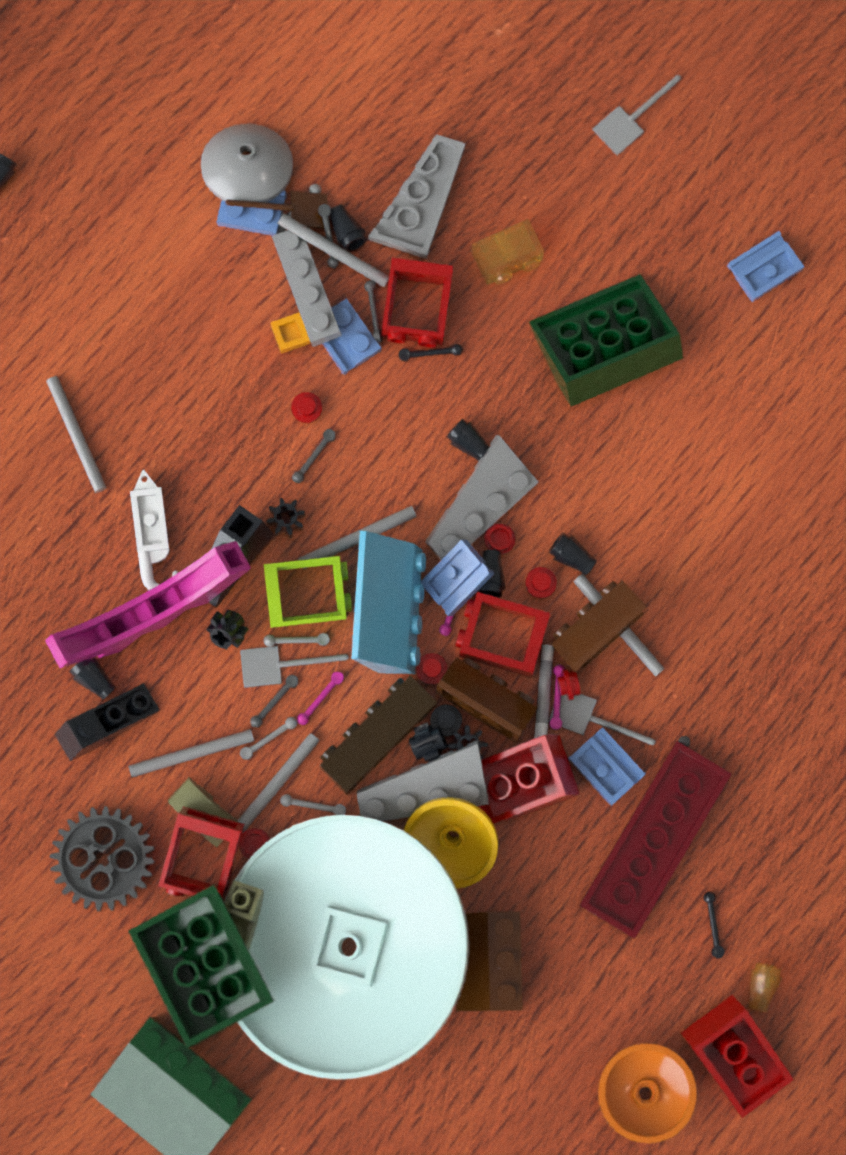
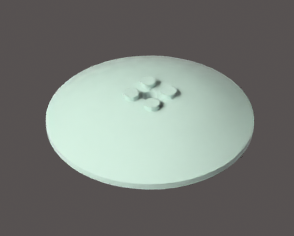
M335 815L315 818L294 825L267 841L251 856L236 876L235 881L264 890L261 911L249 952L274 1002L238 1022L247 1036L262 1051L281 1064L307 1075L331 1079L360 1078L389 1070L405 1062L426 1046L443 1027L455 1007L465 980L469 952L468 927L460 896L451 877L434 854L417 839L393 825L361 816ZM347 938L354 939L357 945L355 953L351 956H346L342 951V943Z

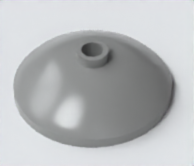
M239 124L223 129L210 139L202 153L201 172L209 190L223 201L229 199L266 203L277 197L287 187L293 173V158L288 144L275 131L256 124ZM243 152H250L251 154H249V155H243L242 153H243Z

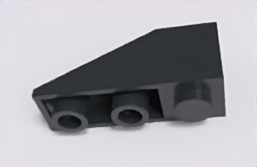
M239 505L220 529L211 550L214 547L236 541L250 565L274 533L261 519ZM239 579L208 603L217 608Z
M143 683L66 721L54 735L71 762L104 745L159 712L160 709Z

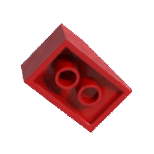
M545 734L481 760L489 802L488 805L477 807L488 815L494 825L580 795L560 735Z
M733 995L681 1032V1035L742 1118L794 1080L748 1011Z

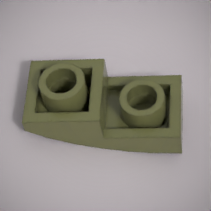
M190 777L168 799V803L178 813L185 806L238 822L237 819L213 801L211 794ZM200 833L216 848L223 841V839Z
M233 880L225 905L249 950L258 923L264 890Z

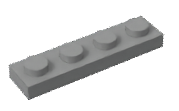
M289 230L273 235L272 239L312 346L315 347L341 337V332L307 241Z

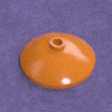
M637 1044L618 1052L605 1066L598 1087L599 1104L606 1121L623 1137L640 1143L661 1142L680 1132L693 1114L697 1097L695 1080L685 1061L674 1051L657 1044ZM643 1087H647L651 1091V1096L647 1100L642 1099L639 1095L640 1089Z

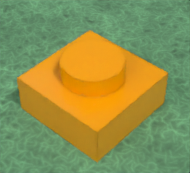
M300 312L270 322L281 354L310 344Z

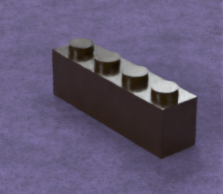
M411 676L405 681L399 678L388 689L391 695L383 703L377 700L365 712L368 718L360 726L355 722L342 735L346 739L337 748L334 745L330 746L321 755L320 759L323 762L320 764V769L346 795L437 706V701Z

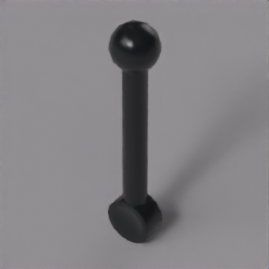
M454 344L450 348L409 351L404 348L399 351V359L407 362L412 357L442 354L459 356L463 352V347L460 344Z
M708 891L704 894L703 899L708 905L714 947L711 950V954L714 958H722L725 951L719 942L714 909L716 896L713 892Z

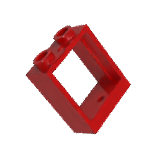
M392 257L382 324V337L396 344H404L406 340L418 342L419 346L426 348H435L436 345H443L453 266ZM398 279L443 285L437 332L391 326Z
M477 592L475 600L468 599L464 617L469 618L466 630L460 628L455 647L461 648L459 657H466L472 661L531 678L550 613ZM482 605L535 620L523 662L470 647Z
M183 806L176 819L159 887L166 888L165 891L174 896H184V894L194 896L213 885L173 873L185 829L230 842L218 886L216 885L222 899H224L245 824Z

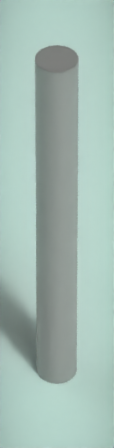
M285 213L282 214L277 224L380 286H385L389 279L388 275Z
M58 376L51 377L46 380L91 485L95 493L104 491L106 485Z
M409 506L298 558V560L334 556L359 544L360 531L381 534L417 517L413 507Z
M583 573L573 581L593 605L603 598ZM630 628L620 635L655 677L665 669Z
M251 729L128 765L132 778L253 742L254 737Z
M310 733L238 819V822L245 824L243 833L319 743L320 740Z

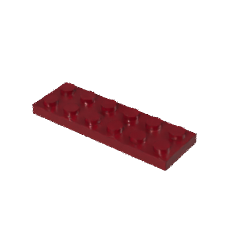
M676 741L579 906L632 939H635L729 780L731 773Z

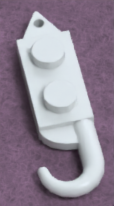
M142 470L134 490L130 491L141 579L144 586L151 590L160 585L154 580L152 564L165 560L169 555L170 549L162 488L157 487L145 470ZM144 477L147 478V481H146V482H143V481H142V479H143ZM173 571L172 577L178 574V571Z

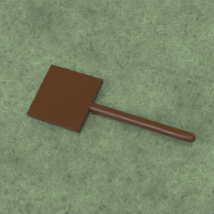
M291 191V205L229 199L225 201V204L227 206L291 211V218L306 227L324 229L323 218L318 214V208L323 204L328 205L327 194Z

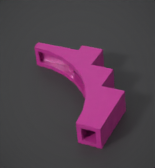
M236 541L214 547L190 566L153 589L98 617L54 633L45 641L59 668L96 656L100 659L121 652L142 634L164 628L185 610L207 604L249 571L251 567Z

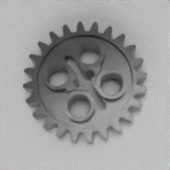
M104 806L102 815H98L96 809L92 807L90 817L88 818L81 811L78 812L80 822L76 824L68 819L67 822L71 829L68 832L59 829L58 832L64 839L62 842L53 841L52 843L60 849L59 853L50 854V858L59 862V864L50 868L51 871L61 873V876L55 880V884L66 883L62 894L68 895L74 892L72 902L76 904L83 898L84 909L87 910L93 902L96 903L98 912L102 911L104 903H107L110 910L114 911L115 901L118 900L123 906H128L126 896L131 895L133 898L138 899V894L135 891L136 887L147 888L146 884L142 881L143 876L153 877V874L146 870V865L155 864V860L147 858V854L153 852L155 848L153 846H145L144 844L151 836L149 834L139 835L143 828L142 823L131 826L134 818L133 815L130 814L122 820L121 809H117L114 815L110 816L107 806ZM102 828H109L113 832L112 840L106 845L98 844L96 840V835ZM119 840H125L124 845L108 856L107 859L110 863L106 867L99 864L85 879H81V874L98 862L99 859L96 855L99 852L107 854ZM84 849L88 853V861L85 865L77 867L72 862V856L75 851ZM123 852H131L134 856V862L128 869L119 868L117 864L118 856ZM105 873L110 880L109 886L102 891H98L93 886V880L96 875Z

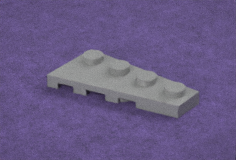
M436 134L416 164L414 171L408 180L404 182L392 204L388 206L376 228L368 236V240L427 259L465 149V143Z
M500 435L494 437L490 443V448L484 457L480 458L474 467V472L466 484L462 485L457 493L458 496L450 508L446 509L425 541L440 560L461 539L468 540L470 544L475 542L539 483Z
M478 740L467 744V747L455 752L445 753L440 758L431 762L414 766L407 772L397 776H390L357 790L361 817L379 821L410 817L419 806L436 798H459L476 806L488 805L489 802Z

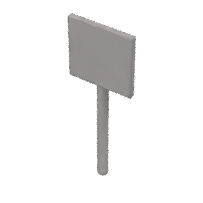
M676 75L632 115L629 116L618 106L592 130L616 155H619L644 133L634 120L681 80V76Z
M278 646L240 650L244 688L282 684L280 672L282 667L345 661L349 659L347 654L279 661Z
M581 694L574 696V700L568 701L566 695L561 696L559 718L562 721V727L584 735L590 721L650 745L656 743L650 737L592 716L597 702L596 699ZM554 707L548 722H550V720L553 718Z

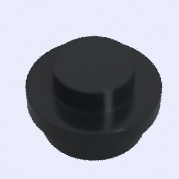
M444 704L434 709L430 717V724L432 728L439 726L444 736H452L453 730L458 732L460 729L462 716L456 707Z

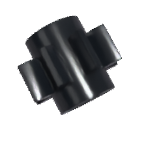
M280 498V505L277 508L269 506V511L274 515V518H269L267 525H276L275 536L285 532L288 533L289 538H292L293 530L296 528L299 530L304 529L303 524L298 519L305 517V511L296 510L297 500L287 504L283 498ZM288 512V515L291 517V523L285 524L283 520H280L282 519V513Z
M229 609L224 615L217 611L210 620L211 624L206 629L210 633L211 641L216 646L226 650L231 644L238 648L249 630L245 627L243 617Z
M428 722L413 728L415 734L409 738V743L416 759L424 758L426 762H431L440 758L442 750L448 748L441 728L439 726L432 728Z
M468 725L464 726V732L460 734L453 730L452 734L456 737L454 743L447 744L448 748L456 749L457 751L463 748L461 741L464 738L468 741L474 738L472 742L478 740L479 750H481V747L488 746V743L478 739L482 731L478 729L472 734Z

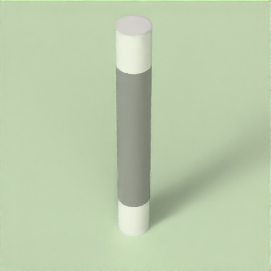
M541 645L537 696L538 709L536 711L534 739L547 734L554 653L552 645Z

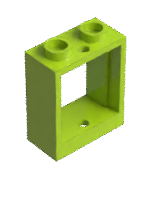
M340 556L264 564L271 628L347 619L346 612H352L350 593H344L342 582L349 580L347 562H340ZM332 565L337 611L283 617L278 571Z

